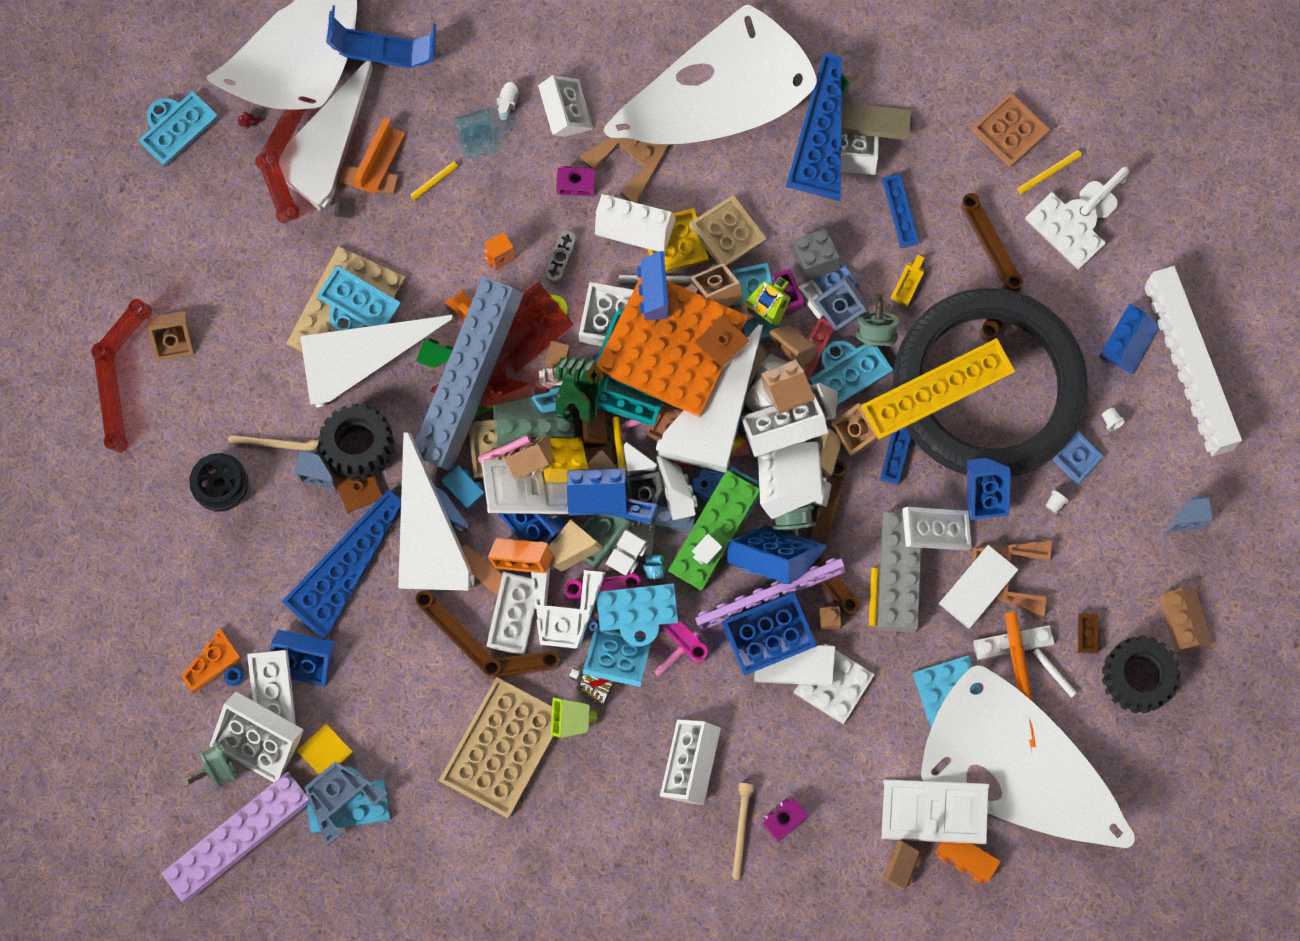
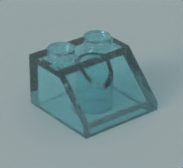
M488 109L452 119L464 160L499 151Z

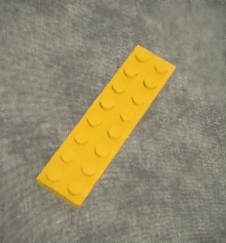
M996 338L862 404L861 409L878 440H881L1014 374L1015 370Z

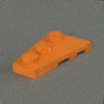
M220 628L216 631V635L211 642L205 645V649L199 657L193 660L181 676L192 693H195L242 660Z

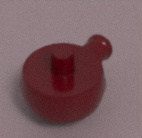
M243 112L242 115L238 116L239 126L249 129L255 123H261V117H254L253 114H248L247 112Z

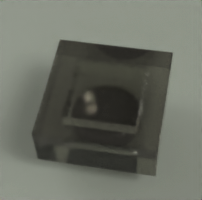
M337 197L335 217L354 218L356 199Z

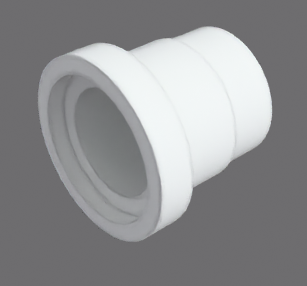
M1110 408L1102 414L1108 431L1116 430L1125 423V420L1119 416L1115 408Z
M1053 490L1045 506L1057 514L1069 500Z

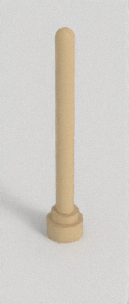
M234 435L228 438L230 443L305 451L312 450L317 452V455H319L320 450L319 440L302 443Z
M739 783L738 787L741 805L733 867V878L735 880H738L741 876L749 797L754 793L755 785Z

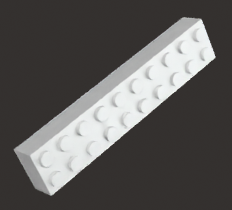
M1175 266L1155 271L1146 282L1145 292L1147 296L1151 297L1152 310L1154 313H1157L1159 318L1158 326L1161 331H1164L1166 336L1164 338L1165 344L1168 348L1170 347L1172 352L1171 360L1174 365H1177L1179 370L1178 378L1180 382L1184 383L1186 388L1184 393L1187 400L1190 399L1191 412L1194 417H1197L1199 422V433L1204 435L1206 440L1204 442L1206 451L1210 452L1212 457L1232 451L1239 445L1242 439Z

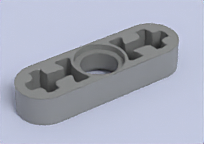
M564 231L559 235L546 268V278L551 283H557L562 279L575 246V235L570 231ZM570 237V241L572 242H568L566 245V249H564L563 239ZM558 253H564L566 259L564 261H557L555 256ZM555 265H557L558 275H555L553 278L551 277V273L549 272H553L555 269Z

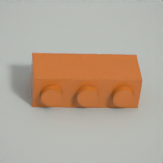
M496 538L488 558L495 569L546 573L554 554L548 543Z
M940 842L935 850V853L938 854L937 858L945 863L948 861L955 864L954 868L964 874L965 872L973 875L972 879L980 884L990 881L1001 862L971 843Z

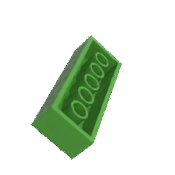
M726 470L668 571L699 590L704 591L728 550V541L735 538L760 495V489ZM709 534L723 549L708 565L705 563L701 565L693 558L695 553L692 550Z

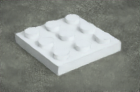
M835 650L833 686L799 684L794 694L841 724H844L875 674Z

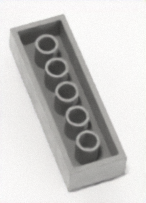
M883 512L881 516L876 630L915 633L918 629L921 548L906 547L903 513Z

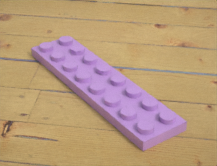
M833 558L826 561V565L818 567V565L813 566L800 579L793 581L791 584H782L781 581H776L768 589L759 588L753 591L751 596L746 597L742 595L734 599L735 602L731 604L726 602L718 605L714 611H703L698 614L699 617L695 618L702 631L720 624L723 620L845 573L842 559L837 560Z
M287 771L161 874L180 901L186 904L310 803L308 796Z

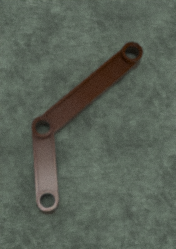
M974 193L966 194L963 197L961 209L1003 283L1002 289L1019 293L1023 285V277L1018 273L979 202V197ZM966 202H973L974 206H967ZM1015 281L1018 283V286H1011L1009 282ZM986 319L980 332L982 339L987 342L994 340L1004 321ZM985 329H992L994 331V334H987L985 332Z
M839 459L836 460L834 467H840L843 472L837 474L833 471L832 476L826 478V481L832 484L827 507L819 506L815 526L810 540L826 546L847 471L846 463ZM825 550L817 558L819 562L812 564L811 567L826 565V560L823 558ZM839 576L820 582L843 614L852 616L857 612L859 600L851 593ZM852 602L855 608L849 610L845 607V603Z
M423 590L416 595L415 600L419 609L490 679L553 671L560 665L559 656L554 651L495 659L430 592ZM421 598H430V602L428 604H420ZM550 656L556 659L553 665L545 663L546 659ZM490 665L498 667L495 673H489L487 668Z

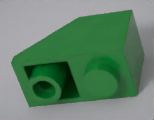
M429 338L427 341L424 339L416 362L434 369L448 362L454 347L446 345L445 348L440 346L437 340Z

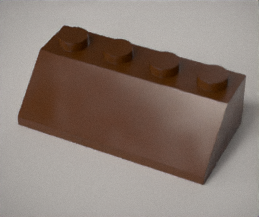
M598 408L596 419L593 422L583 421L584 448L606 446L607 441H611L610 429H606V423L610 422L609 411Z

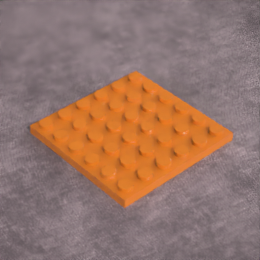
M640 278L597 362V366L604 375L700 417L723 368L697 346L695 341L721 315L740 332L748 316L713 300H706L704 296L666 280L668 298L667 319L644 320V314H640V302H643V296H639L638 284H642Z

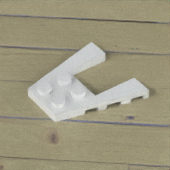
M548 567L546 573L531 572L532 589H534L535 595L534 604L538 616L537 626L540 645L580 648L605 572L584 570L580 609L547 606L550 567Z

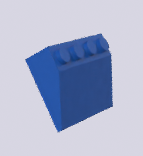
M763 525L728 541V563L734 564L738 568L748 569L752 573L765 575L766 578L779 580L782 584H791L805 574L826 549V545L783 530L773 529V527Z
M795 592L721 622L725 636L744 676L817 647Z

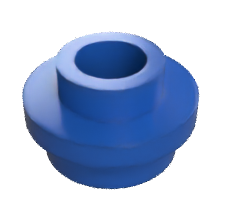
M233 666L225 671L224 679L230 686H238L244 680V673L239 667ZM233 673L238 674L236 680L231 679Z

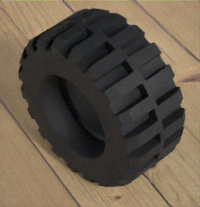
M352 404V407L349 408L343 406L339 412L333 411L331 413L332 417L325 419V426H321L319 431L321 435L319 436L320 450L327 467H330L334 474L338 473L343 479H346L348 476L352 481H356L357 478L366 480L369 475H372V477L378 475V470L383 471L386 468L385 463H390L392 459L391 454L394 453L395 447L391 427L383 414H379V411L375 408L370 410L369 406L364 404L362 407H358V404ZM364 430L374 435L372 446L361 454L351 455L339 449V444L343 437L352 431Z
M1133 636L1120 642L1106 657L1105 665L1102 667V674H1104L1102 683L1103 685L1106 684L1105 692L1107 695L1110 694L1113 697L1111 701L1115 704L1118 702L1121 705L1120 708L1124 710L1130 709L1132 713H1149L1165 705L1176 694V689L1180 685L1178 680L1181 677V670H1178L1177 667L1180 663L1178 659L1175 660L1173 658L1175 654L1173 650L1168 651L1165 648L1167 644L1163 641L1158 643L1156 642L1157 638L1154 637L1147 639L1146 636H1139L1138 638ZM1142 657L1149 660L1156 667L1159 679L1158 684L1153 690L1140 692L1133 689L1127 683L1124 676V666L1130 659Z

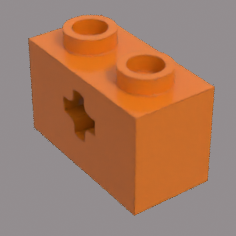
M504 232L484 243L485 259L490 267L494 266L495 270L515 260L514 247Z

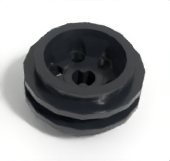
M215 453L205 456L196 463L189 477V485L195 500L201 506L214 512H223L237 507L243 501L249 488V479L242 463L235 457L224 453ZM225 468L230 469L228 474L224 473ZM216 469L214 474H209L210 471ZM235 479L236 483L232 486L231 481ZM203 481H208V486L203 487ZM223 481L225 482L224 486L217 488L218 483L222 484ZM214 492L216 496L215 498L209 497V494Z

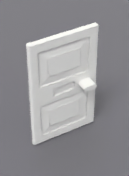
M482 460L488 513L568 514L567 482L546 483L544 472H539V470L533 471V474L525 479H522V477L515 479L505 460Z
M884 779L882 839L986 844L989 784Z

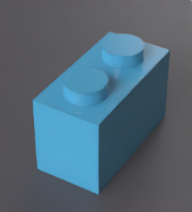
M457 466L441 482L448 492L469 512L485 498L483 492L485 489L478 481L476 483L472 481V475L466 468L461 469Z

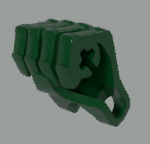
M562 357L554 371V378L563 381L557 392L556 416L564 420L570 418L575 405L580 411V419L591 423L597 416L598 398L604 374L593 360Z

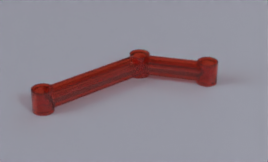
M304 96L298 98L299 100L310 103L312 100L311 98ZM284 109L261 153L255 160L257 167L263 174L276 208V218L281 223L295 220L300 214L282 173L279 158L306 109Z
M140 299L130 301L128 309L101 341L95 343L91 349L95 362L105 434L104 445L106 448L117 453H122L127 449L128 441L125 438L114 358L117 351L139 325L152 314L151 306Z

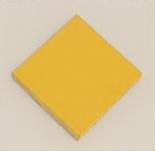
M327 724L320 728L297 750L318 774H321L334 762L341 765L353 753Z

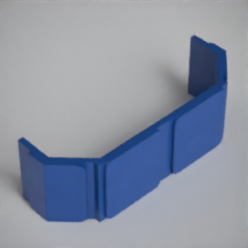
M335 5L329 11L326 43L333 50H337L339 55L343 57L376 61L403 68H414L418 65L422 66L433 62L436 44V24L434 23L430 34L415 40L345 28L334 17Z

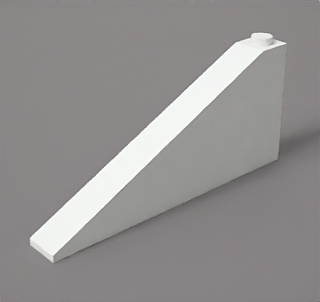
M366 61L268 164L270 170L319 211L327 208L332 202L373 69L371 61Z
M447 315L300 336L310 405L315 404L316 408L327 406V402H332L452 321L454 316Z
M758 325L748 336L750 342L723 368L701 416L697 417L683 410L663 433L662 440L658 439L656 450L659 451V456L677 462L726 472L756 360L763 325Z
M404 432L398 588L471 590L475 582L472 570L411 433Z

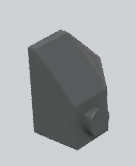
M661 472L627 478L628 499L655 504L663 492Z

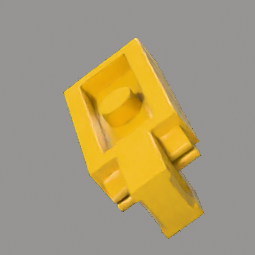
M917 255L913 264L909 262L906 265L891 296V300L908 307L924 273V269L921 268L924 257Z

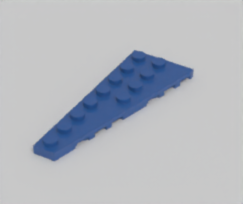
M823 53L816 77V85L811 95L786 187L840 201L842 57Z
M389 489L281 601L323 640L329 635L401 509V500Z

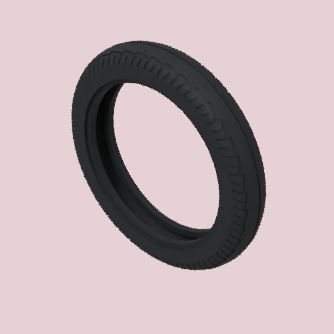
M978 288L956 293L942 299L927 309L906 333L895 360L893 389L923 375L924 363L930 348L945 332L968 321L995 319L1024 329L1048 353L1057 378V398L1053 413L1046 426L1035 436L1020 444L1005 448H984L966 443L948 432L933 414L905 428L914 442L929 457L957 473L967 475V460L988 458L1009 467L1010 477L1033 471L1054 458L1068 444L1082 420L1087 402L1088 377L1080 346L1060 317L1044 304L1029 296L998 288Z

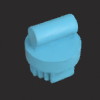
M647 554L645 556L646 564H644L646 578H664L665 563H663V555Z

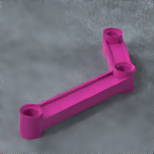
M630 573L621 576L604 577L599 592L629 589L630 587L626 585L629 580L636 581L637 585L634 588L647 586L636 574ZM570 580L566 583L565 594L569 600L576 601L581 599L583 580ZM573 586L579 589L576 594H571L568 590ZM679 619L678 623L659 625L694 663L700 664L705 662L708 653L707 647ZM696 649H700L704 652V655L696 657L693 652Z

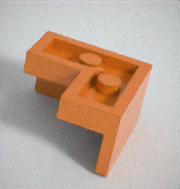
M460 291L453 299L449 297L445 301V306L464 322L472 299Z

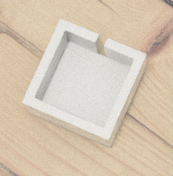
M626 529L617 543V548L613 550L606 564L624 575L632 574L638 565L636 559L638 556L642 557L648 548L645 545L647 540Z

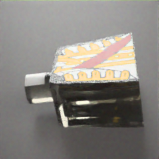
M574 667L569 675V679L579 682L576 688L578 693L604 708L615 681L585 675L583 671Z

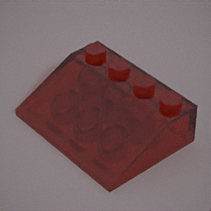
M537 279L531 281L521 290L524 293L500 351L501 356L515 372H518L548 347L551 341H555L574 325Z

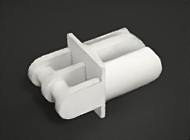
M512 82L504 85L499 98H497L499 118L501 120L508 118L510 110H516L515 105L519 92L517 86Z

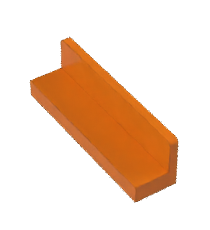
M383 118L353 178L356 188L373 194L377 193L405 136L404 132L391 128L389 119Z

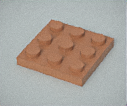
M1010 92L972 126L971 131L1010 168L1044 138L1050 129Z

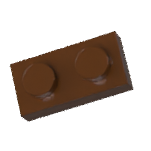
M1078 614L1077 653H1098V614Z

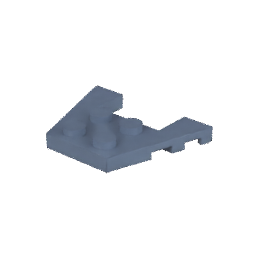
M337 762L332 763L304 787L325 843L328 846L342 835L329 818L359 792L362 791L374 806L388 796L386 791Z

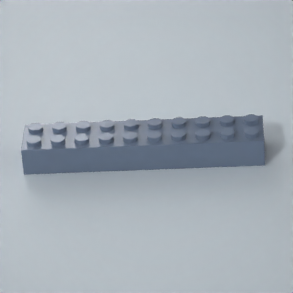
M482 276L415 442L424 461L449 471L453 470L523 297V292Z

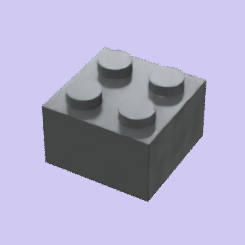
M826 228L791 240L792 254L805 282L840 270V257Z

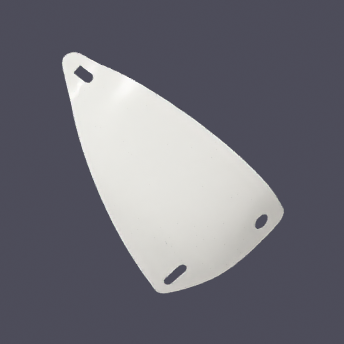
M294 0L289 6L278 11L228 62L209 74L207 80L231 94L269 108L310 109L322 106L333 92L347 61V57L339 55L337 50H333L326 43L328 14L332 10V6L335 5L334 17L345 28L355 29L357 0ZM224 79H231L236 82V85H228L224 82ZM301 96L316 100V103L311 104L298 98Z
M745 5L694 45L621 108L604 127V133L611 138H631L652 144L693 143L737 134L770 122L791 110L815 88L816 75L802 48L785 30L763 12L750 5ZM747 15L751 17L756 32L754 38H750L744 22V18ZM704 63L714 67V74L710 80L698 86L682 85L676 80V74L687 66ZM797 73H801L803 81L800 86L795 87L793 85V77ZM628 124L630 129L617 131L616 125Z
M983 666L971 667L959 679L941 705L929 733L922 762L921 777L923 781L967 783L968 768L976 764L990 771L997 779L1002 790V798L996 801H988V814L1032 830L1066 839L1128 848L1133 845L1135 841L1134 833L1124 819L1117 802L1101 777L1073 742L1038 706L1009 682ZM974 683H981L984 686L983 691L978 695L970 692V687ZM1029 718L1033 725L1036 747L1031 748L1029 740L1032 739ZM944 757H950L951 762L936 776L931 774V770ZM1113 823L1123 832L1119 838L1109 829Z

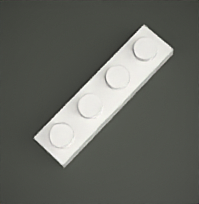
M1050 625L1020 631L1024 651L1054 645ZM1008 634L973 641L977 660L1011 654Z

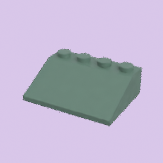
M529 390L492 391L495 446H504L527 435L530 436L531 440L547 433L549 438H574L573 415L564 420L556 416V410L541 413L534 403Z

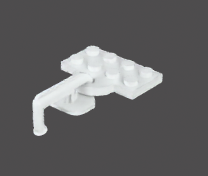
M1123 167L1104 186L1097 181L1088 183L1080 191L1079 199L1071 200L1067 204H1064L1051 192L1025 217V220L1079 270L1105 245V242L1093 229L1096 226L1097 218H1106L1116 209L1117 199L1110 192L1119 183H1126L1129 169Z

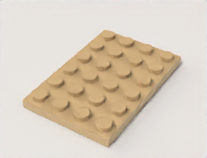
M338 246L286 344L302 352L300 336L336 331L330 322L331 306L318 299L317 295L337 265L394 299L405 281V276ZM345 319L339 322L340 328H346L349 325V321Z
M496 677L441 775L439 782L509 819L554 737L551 735L552 706Z

